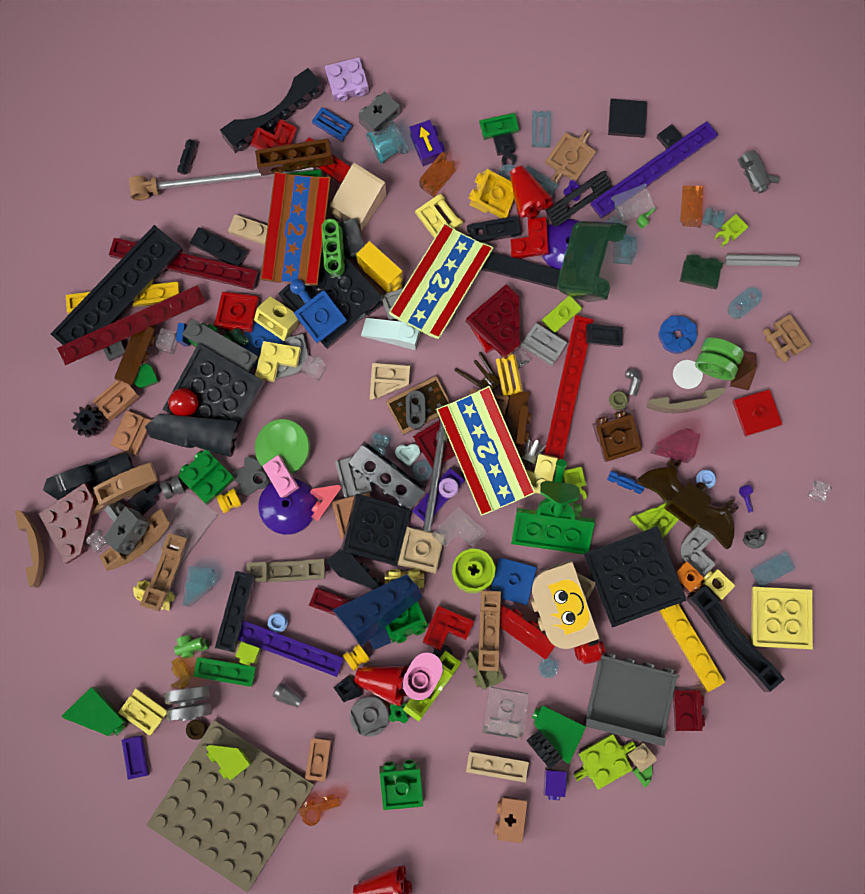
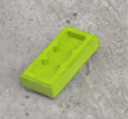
M569 295L546 315L542 322L553 334H556L582 308Z

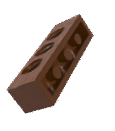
M329 138L255 150L257 168L261 176L271 175L274 172L283 173L334 164Z

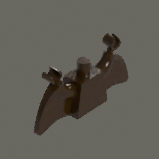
M673 458L667 461V467L650 470L637 479V484L654 491L665 502H668L664 509L692 530L699 525V528L712 534L725 549L728 550L732 546L734 522L731 514L735 513L739 506L735 509L730 507L734 500H730L726 506L715 507L710 505L711 497L705 493L707 486L702 482H698L696 486L692 483L684 486L678 478L677 468L681 465L680 460L676 461L675 466L672 463Z

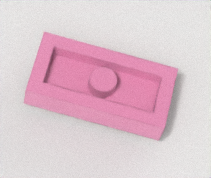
M277 455L263 465L264 470L281 498H286L299 489L281 456Z

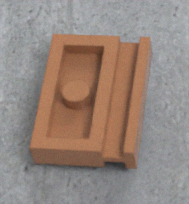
M117 380L92 402L111 422L138 399L139 395L130 385Z
M126 410L110 445L138 456L148 434L144 426L151 420Z

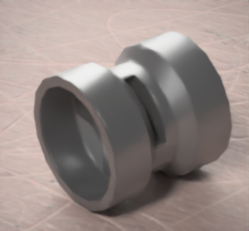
M178 475L172 477L169 481L164 480L160 482L162 492L167 500L173 498L176 494L181 495L185 493L184 485Z

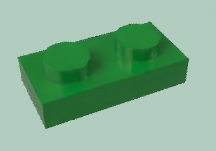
M515 113L479 120L483 140L491 139L493 136L519 132Z

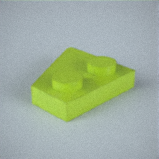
M664 503L634 515L629 520L641 531L658 526L661 536L664 538L679 519L664 509L667 504Z

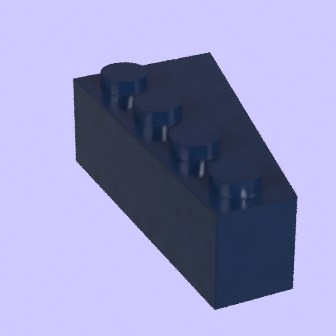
M405 574L333 609V612L361 647L422 598V594L418 586Z

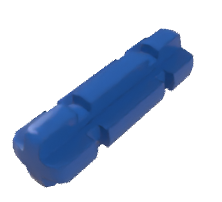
M615 471L609 473L608 481L612 483L617 482V485L629 490L633 489L638 494L643 493L645 487L637 484L636 480L622 474L618 475L619 473Z

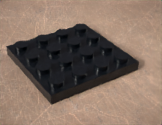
M332 245L329 251L334 252L337 249L336 245ZM322 252L318 286L305 285V291L313 299L324 290L347 320L346 323L321 341L324 347L329 349L383 298L345 255L344 273L339 277L330 275L325 269L324 254ZM332 264L331 271H335L339 264ZM290 284L278 293L294 312L305 305L302 298L291 291Z
M198 343L172 392L178 388H189L196 394L198 407L196 412L191 415L192 417L234 420L238 422L235 429L238 432L265 381ZM167 400L166 404L163 407V410L168 412L169 414L175 415L171 412Z
M658 526L584 553L612 628L687 601Z

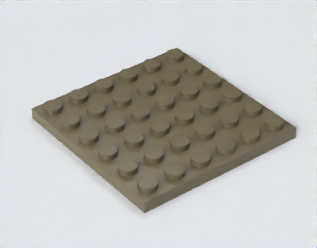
M213 720L146 826L248 893L315 784L218 721ZM208 745L241 748L252 765L233 780H229V778L224 779L219 772L221 767L217 762L213 763L206 753L209 751L206 747Z

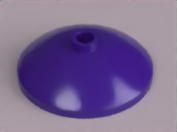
M567 219L557 227L552 224L548 226L549 255H542V257L551 268L573 273L582 270L591 262L595 253L596 243L591 230L586 225L577 220ZM570 239L572 240V243L569 244L566 242V240Z
M294 478L299 489L286 498L279 496L272 482L266 486L259 498L258 509L263 523L270 530L278 534L292 535L299 533L308 527L313 520L311 516L314 514L312 508L316 504L315 496L310 493L311 488L299 479ZM284 501H289L288 507H283Z

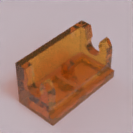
M442 152L420 177L419 187L434 198L456 172L454 161L449 162L446 154Z
M682 186L680 215L682 226L701 228L703 186Z

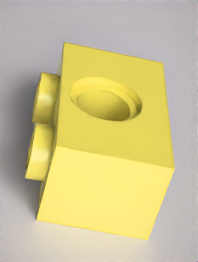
M271 296L257 308L254 317L255 322L283 341L297 329L299 323L294 311H291Z

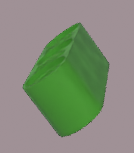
M328 219L322 224L324 266L330 275L339 277L345 271L342 228L335 220ZM331 226H336V230L333 233H328ZM337 244V249L334 252H330V247ZM338 263V268L335 271H331L332 264Z

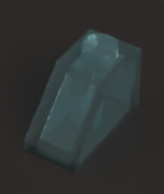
M628 234L616 236L613 263L631 265L637 253L636 238L630 237Z
M188 566L183 606L191 607L212 590L217 582L215 570Z

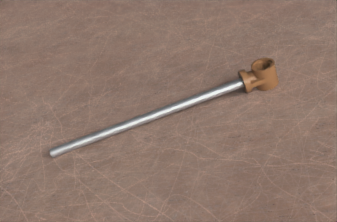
M307 168V169H301V170H295V171H289V172H283V173H286V174H287V173L313 171V168ZM259 171L164 182H158L156 177H151V181H148L144 176H133L129 179L130 198L142 201L148 199L151 192H153L154 196L159 195L160 189L272 177L274 174L261 176Z

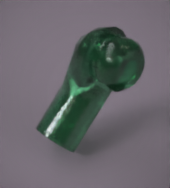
M239 328L225 332V335L242 347L246 346L249 342L244 332Z

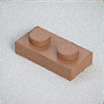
M311 738L305 779L326 781L331 740Z

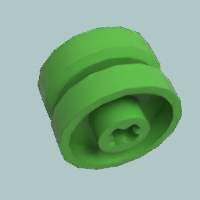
M706 338L701 347L702 353L696 359V368L713 378L727 381L733 380L738 371L736 365H739L743 359V350L726 340Z

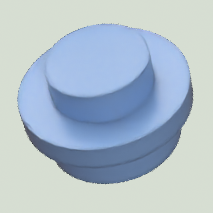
M702 470L697 474L696 482L704 483L707 489L714 486L716 477L712 471Z
M274 613L268 619L270 630L276 633L284 631L288 625V620L282 613Z

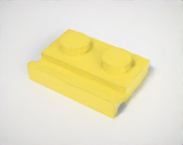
M135 688L133 694L118 713L149 736H152L166 716L167 709Z

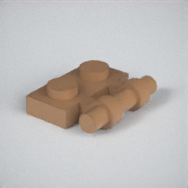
M790 314L773 325L776 332L772 333L769 328L762 332L766 337V342L771 344L776 351L775 355L777 358L780 357L783 363L790 359L786 353L789 350L793 356H796L811 346V343ZM781 337L786 346L782 347L777 338Z

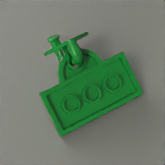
M559 459L556 461L554 481H543L540 484V494L547 499H544L538 505L537 510L516 509L511 544L577 554L589 552L595 518L575 516V509L571 502L579 499L580 489L576 485L562 483L564 470L567 467L565 460Z

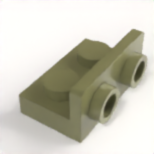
M479 648L467 653L468 657L465 660L469 669L473 668L476 676H473L477 688L481 687L484 690L504 681L499 668L498 672L478 671Z

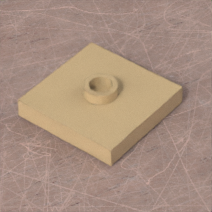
M407 527L398 565L436 574L445 536Z

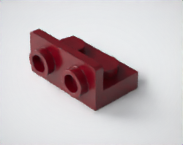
M700 690L674 691L675 731H703V727H705L704 714L702 715L701 706H704L703 694H701Z

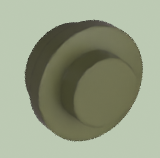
M621 391L613 392L609 397V404L615 410H622L628 404V397Z

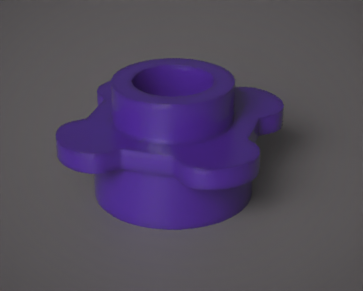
M575 180L569 181V186L564 189L563 194L567 196L573 189L580 187V185ZM580 195L574 198L573 201H578Z

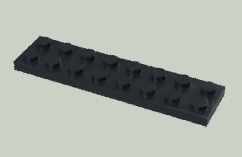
M153 225L52 331L51 335L62 345H65L116 322L177 258L183 249L157 226Z

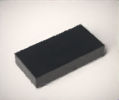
M587 324L585 344L621 347L623 327Z

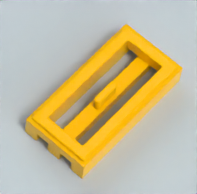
M512 354L506 360L504 358L496 359L503 396L523 392L516 355ZM509 361H511L516 389H514Z

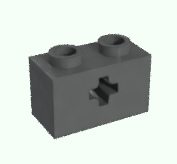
M384 91L381 95H377L368 107L365 106L361 109L358 115L359 123L371 135L380 133L400 115V105Z
M125 506L103 539L115 551L129 555L151 523L139 511Z

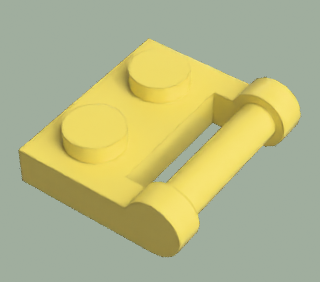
M442 194L437 195L415 210V214L433 238L436 237L444 223L448 225L435 208L436 205L441 207L452 222L449 224L450 227L458 229L463 225V221L457 218L444 201L445 198Z

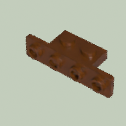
M156 325L152 327L147 326L145 330L130 337L114 376L115 380L128 385L133 384L141 362L145 364L148 358L147 347H152L156 338L153 335Z
M524 391L510 395L506 422L520 458L524 442L528 443L529 431H526V424H530L531 413L528 412L529 392Z

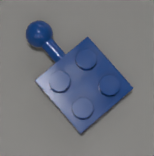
M296 279L291 282V291L299 295L305 302V305L294 312V314L317 344L347 322L324 290L311 299L305 291V284L302 280Z

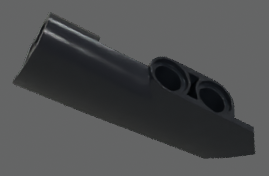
M160 413L144 426L150 438L185 448L197 447L228 457L233 456L238 438V432L235 431L238 422L234 420Z
M124 451L47 478L43 491L60 500L82 484L88 483L93 492V488L133 469L134 466L129 453Z

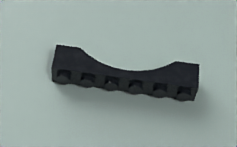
M309 68L305 69L293 78L287 95L274 109L255 118L234 119L220 129L223 139L235 154L245 150L248 144L251 143L256 128L260 127L265 131L273 130L279 120H287L296 110L303 109L309 101L317 99L323 92L321 82Z
M706 585L700 587L687 598L688 603L763 692H771L785 680L774 665L735 626L718 599Z

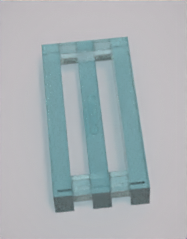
M532 111L531 147L550 148L551 111H547V113ZM536 117H539V143H536ZM543 118H546V143H543Z

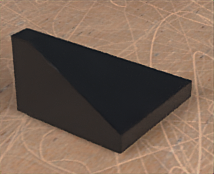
M347 676L333 687L343 702L363 695L350 676Z

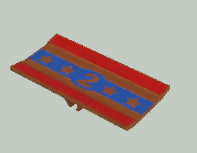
M274 172L261 280L291 284L293 280L299 279L305 285L318 286L323 245L322 224L326 221L331 177H312Z

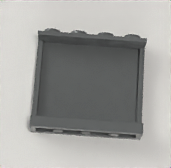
M605 653L597 663L583 726L665 747L666 739L664 735L676 679L680 675L674 674L675 670L663 667L661 671L655 669L653 664L643 663L642 666L635 664L636 660L624 658V661L616 659L617 655Z

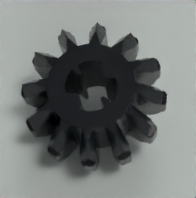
M87 405L85 409L79 407V413L73 412L76 418L71 419V422L75 424L72 428L78 431V435H85L86 438H89L91 433L97 436V429L103 431L100 425L105 424V421L101 419L104 415L102 412H98L99 409L97 407L92 408L90 405Z

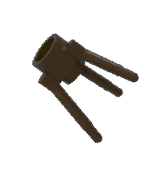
M479 352V356L490 373L477 360H474V363L485 376L481 380L483 384L459 369H454L455 372L481 389L490 386L491 390L494 391L501 384L499 377L495 374L482 352Z

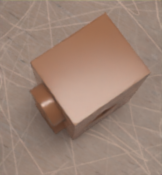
M502 796L501 801L497 802L496 813L500 814L499 822H495L494 834L497 835L498 840L516 843L523 842L526 800ZM509 814H512V817L515 819V821H511V825H508V822L504 820L509 817Z

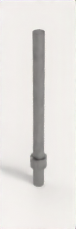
M441 421L439 431L436 434L437 446L423 527L425 532H431L444 445L448 439Z

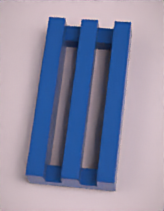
M321 107L312 120L313 125L341 142L344 141V137L352 129L351 124ZM324 114L325 116L329 117V118L332 119L333 121H335V122H337L338 124H340V125H342L343 127H345V129L340 128V127L337 126L335 123H333V122L327 120L326 118H324V117L321 116V115Z

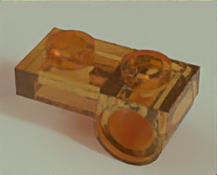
M332 794L322 797L323 801L315 803V800L304 802V807L299 808L303 822L308 826L316 825L322 818V811L341 806L340 796L335 797ZM314 810L317 813V820L310 821L307 818V812Z

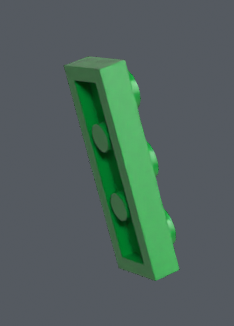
M197 657L193 677L253 687L256 667Z

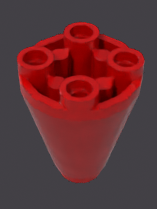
M522 165L510 171L517 213L520 218L528 217V219H534L539 215L538 212L554 205L552 197Z
M372 666L358 668L355 674V683L393 705L402 706L404 696H408L403 689V679L409 667Z
M400 865L358 882V884L353 886V894L412 893V883L410 880L407 881L406 866Z

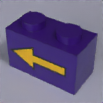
M430 120L410 126V137L422 167L443 160L445 148L443 142H439L437 138L439 134L436 126H432Z

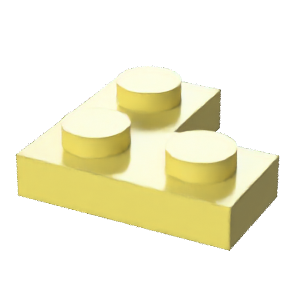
M263 341L255 375L264 381L275 382L278 365L297 368L301 353L300 347Z
M539 453L535 470H526L535 493L540 494V484L543 481H552L557 457Z

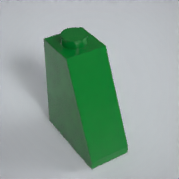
M91 687L61 715L68 721L106 736H118L126 728L124 725L128 722L125 717L118 713L119 711L97 687Z
M543 705L540 708L536 707L531 717L534 719L532 724L557 750L562 760L570 764L586 727Z

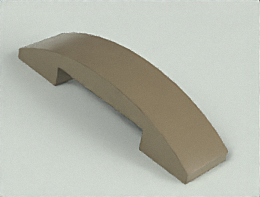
M725 387L706 390L702 394L703 399L670 404L669 398L664 397L649 400L646 405L651 410L663 413H687L706 407L717 400L725 392Z
M325 559L289 562L247 563V573L256 576L254 583L325 579Z

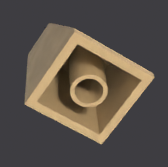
M353 163L330 204L332 215L339 220L341 218L348 220L356 217L359 229L362 231L386 198L385 182Z

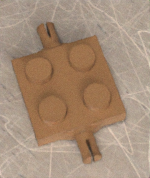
M587 130L583 131L580 138L573 137L565 132L546 159L545 164L556 171L551 178V181L555 184L558 183L562 176L577 182L596 154V151L586 144V140L591 135L589 132L587 133Z

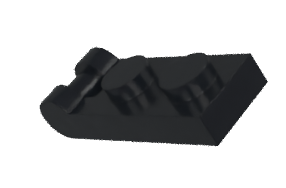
M518 216L467 225V232L470 233V238L480 243L521 236ZM482 230L483 234L477 235V231Z

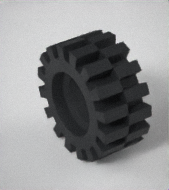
M539 730L526 740L549 769L562 759L557 750Z

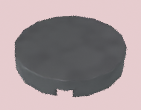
M372 696L363 697L356 701L351 708L350 722L357 733L367 737L376 736L384 731L388 725L389 711L385 703L379 698Z

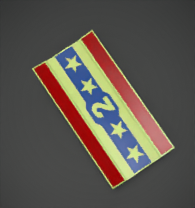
M444 223L389 311V314L431 337L440 339L491 254L493 247L480 243Z
M490 386L436 409L481 516L535 493Z

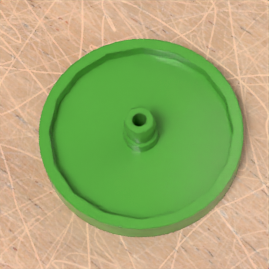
M285 419L274 420L265 425L259 432L255 442L256 457L262 467L279 455L291 474L299 471L306 464L311 450L310 439L304 428L296 422Z

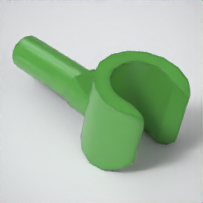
M652 206L647 213L639 216L636 223L641 229L650 223L647 218L656 210L655 206Z

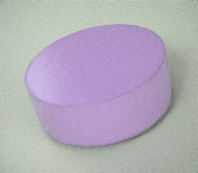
M443 479L439 484V492L445 498H452L458 492V484L454 479Z

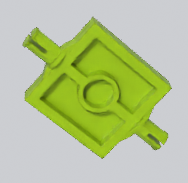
M611 733L578 752L583 769L573 774L576 781L578 782L588 776L598 790L633 770L626 754L636 749L633 741L621 746Z

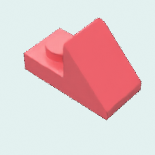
M341 486L321 487L310 491L312 495L322 501H317L312 508L314 514L311 517L318 521L342 488Z

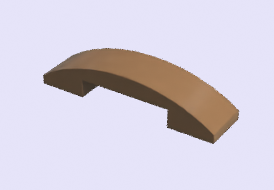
M159 509L147 519L151 524L129 555L117 552L110 547L99 556L107 571L121 567L138 558L161 538L170 524L162 509Z
M16 510L18 530L27 532L33 566L26 567L28 585L31 588H39L44 572L42 540L30 517L25 512Z
M168 533L161 550L162 555L151 583L145 590L140 606L158 612L161 610L179 569L187 538Z
M481 591L478 671L498 672L501 592Z

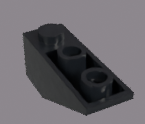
M339 549L326 561L334 572L344 580L371 590L383 586L376 576L372 579L368 574L370 569L363 562L360 564L355 559L357 555Z

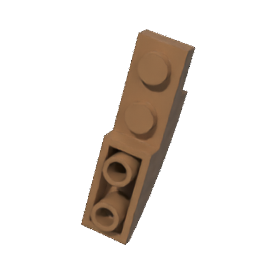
M152 463L128 470L94 487L93 493L97 502L95 508H93L92 515L97 514L108 505L124 497L129 498L158 481Z

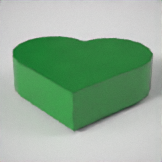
M143 364L139 367V374L134 379V383L138 388L143 389L159 383L154 369L149 364Z

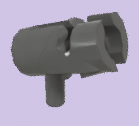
M755 150L746 152L741 155L742 158H738L740 167L746 169L744 175L747 177L753 192L763 193L769 189L770 183H779V176L766 173L763 163Z

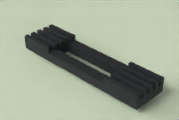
M606 171L600 172L545 210L553 226H559L569 219L571 215L613 187L607 178ZM591 187L593 193L567 210L565 208L568 202Z

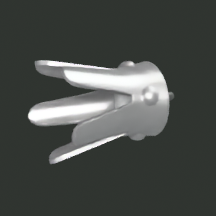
M528 437L525 453L521 458L527 462L525 467H527L528 463L535 465L538 454L543 451L546 445L538 446V440L533 443Z

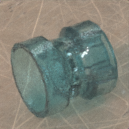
M706 207L701 225H712L714 228L720 229L725 211H714L713 208Z
M373 433L370 445L385 456V448L389 445L391 439L385 435Z

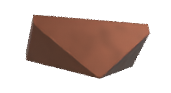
M744 352L741 363L736 365L738 371L735 378L731 380L730 387L749 390L757 369L756 354Z

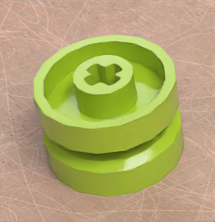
M480 549L462 551L456 557L452 566L454 583L460 590L466 593L477 594L484 591L491 585L495 576L493 559L488 553ZM470 569H476L477 573L471 575Z

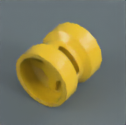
M234 488L225 495L220 494L216 496L224 514L230 512L231 508L242 506Z
M359 644L351 652L343 654V657L353 671L358 669L361 663H366L370 660Z

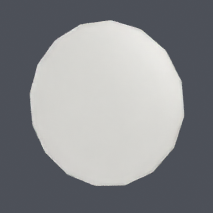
M683 360L674 367L673 378L680 387L685 389L695 388L702 381L703 373L696 368L694 361Z

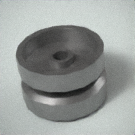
M209 686L164 693L166 704L178 703L179 706L169 708L166 711L167 721L199 719V716L212 714L211 704H198V700L210 697Z

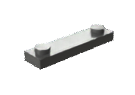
M191 319L182 333L185 338L196 344L200 343L246 371L251 370L258 358L257 355L194 319Z

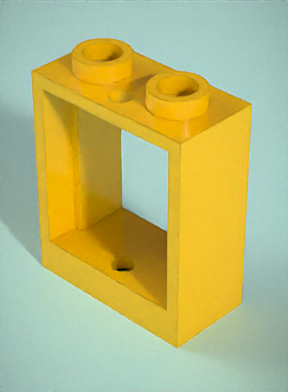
M370 241L356 254L358 267L387 293L396 292L403 287L402 270Z

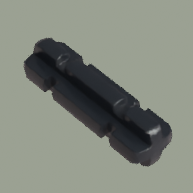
M192 139L186 141L185 149L180 159L181 164L177 168V172L182 175L188 173V166L191 164L194 155L193 150L197 145L196 141Z

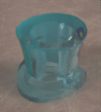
M393 119L390 120V126H387V128L366 133L367 141L380 165L395 153L407 154L410 152L409 146Z

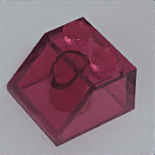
M681 429L659 441L651 449L650 453L688 463L695 457L701 434H697L693 429Z

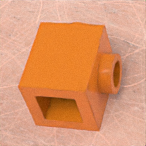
M687 561L676 570L682 589L686 593L696 592L702 586L701 581L704 577Z

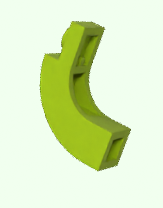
M447 651L440 657L443 671L430 696L423 700L411 698L403 709L418 722L461 664L459 660Z

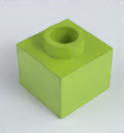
M241 642L235 657L240 658V663L248 666L251 663L257 664L262 649Z

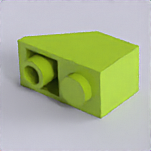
M208 745L206 747L209 751L206 753L213 763L217 762L221 767L219 772L224 779L229 778V780H233L252 765L241 748Z

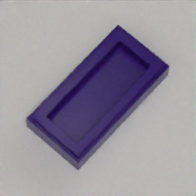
M143 735L122 739L128 780L148 776L149 771Z

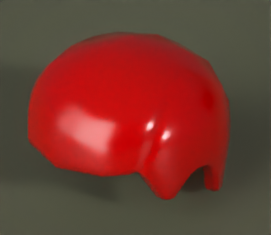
M186 387L176 389L171 393L168 400L169 408L175 415L191 416L198 407L196 394Z

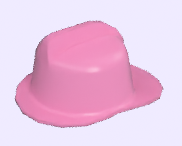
M429 652L421 653L415 657L403 679V689L410 698L423 700L429 697L436 687L443 668L440 659L435 654Z

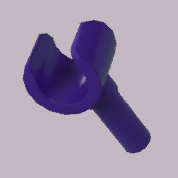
M744 485L739 489V494L744 498L748 513L753 510L749 495L753 493V489L750 485Z

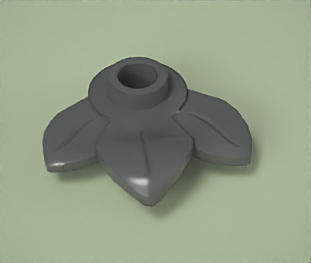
M245 457V468L231 473L235 481L241 484L238 493L242 495H251L257 489L265 488L269 483L267 473L262 470L258 460L251 457ZM260 476L263 477V481L261 483H257V478Z

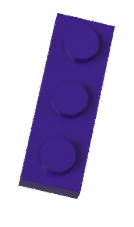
M451 468L439 480L433 517L450 499L440 494V482L443 479L451 478L457 482L458 488L465 482ZM429 492L412 510L423 522L425 521Z

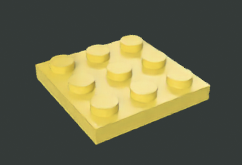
M752 587L751 644L754 647L813 649L812 590Z

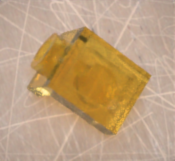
M176 658L171 661L173 665L171 667L172 672L180 680L170 686L172 689L178 688L181 690L190 685L189 681L193 677L182 658Z

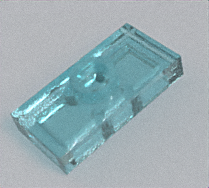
M784 552L750 571L759 587H763L795 570V567L787 553Z

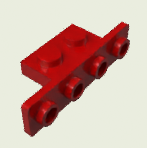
M500 604L499 627L536 654L547 659L555 645L538 630L540 626L532 620L529 623L522 618L524 615L515 608L511 611Z

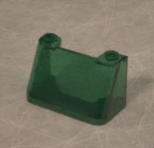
M581 221L576 223L571 231L557 282L558 290L562 294L585 302L607 300L610 285L606 279L599 277L608 241H621L625 236L627 226L613 222Z

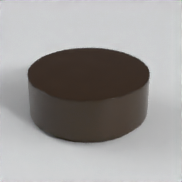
M198 719L190 721L186 726V734L192 740L201 739L207 731L206 724Z

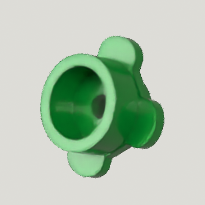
M406 704L402 706L390 705L391 715L389 720L391 722L401 721L403 724L407 723V713L403 710Z

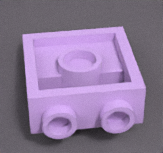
M359 57L324 66L334 102L345 101L355 96L361 97L369 93L367 80Z

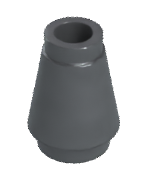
M281 682L272 697L276 698L275 701L295 706L296 708L299 707L303 700V697L286 683L282 684Z

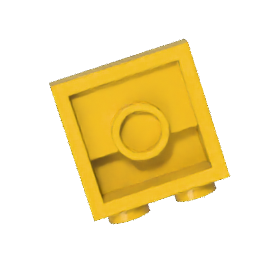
M489 169L478 173L475 179L477 186L470 192L468 197L471 200L469 205L484 213L490 212L501 219L507 218L514 200L511 181Z

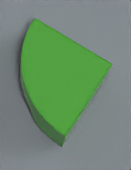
M652 765L643 772H640L637 767L632 770L643 787L646 788L651 782Z

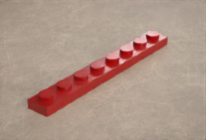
M575 315L544 451L545 455L557 457V460L563 459L587 352L588 344H585L586 325L593 324L594 320Z

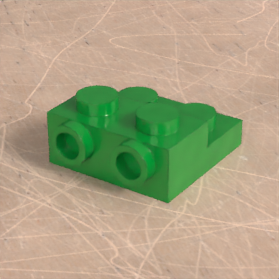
M201 450L195 454V460L190 465L185 464L181 467L178 476L208 505L235 478L209 451L205 450L203 452Z
M417 601L385 628L392 643L396 642L399 644L405 642L407 637L412 634L416 636L423 634L426 631L425 629L428 628V624Z
M407 759L403 764L387 761L383 763V766H379L383 810L423 807L420 762Z

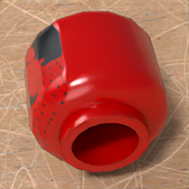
M597 639L574 647V651L578 661H581L583 664H590L601 660L602 653H605L603 642H599Z

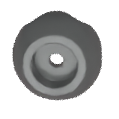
M753 529L750 533H745L743 539L744 544L751 549L760 548L767 541V534L763 529Z

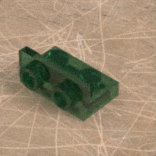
M696 254L687 255L683 261L679 282L716 290L724 263L714 258L704 259Z

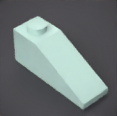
M366 318L361 333L362 337L416 350L420 335L419 330L404 322Z

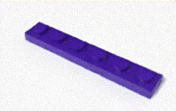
M243 622L239 637L240 641L332 676H338L344 658L252 623Z

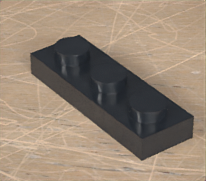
M200 227L197 228L189 242L190 245L228 264L241 267L248 255L246 250Z

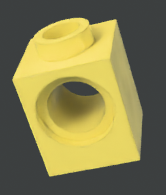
M718 569L713 572L710 570L704 576L702 586L706 585L718 601L722 600L735 587ZM713 579L719 580V589L713 587Z

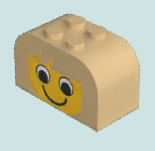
M572 560L540 571L533 581V599H531L534 612H539L538 623L540 629L546 632L550 642L559 648L570 649L599 639Z

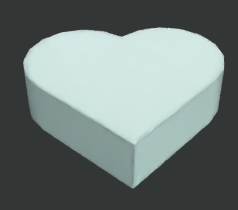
M416 444L400 445L396 448L395 455L410 468L419 457L420 448Z

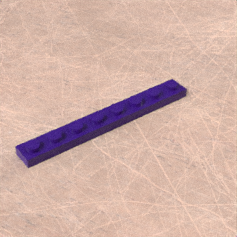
M706 121L592 201L590 206L601 219L712 142L717 138L718 134Z

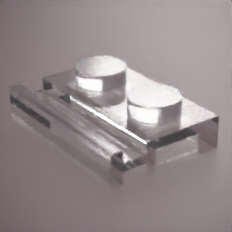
M646 184L611 197L615 203L614 206L621 223L656 209L651 195L646 189Z

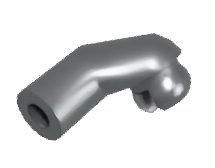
M628 368L625 373V377L631 379L628 394L637 396L641 383L639 373L636 369Z

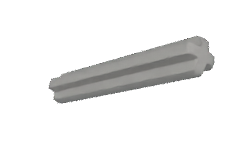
M727 254L725 257L726 265L797 267L800 263L798 255Z

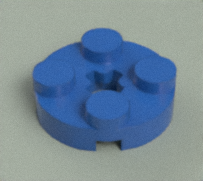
M670 316L661 325L658 337L666 351L680 354L691 349L695 344L697 327L695 323L686 317ZM673 331H680L683 337L676 339Z

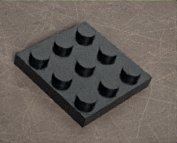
M358 493L355 494L341 551L397 566L411 510Z

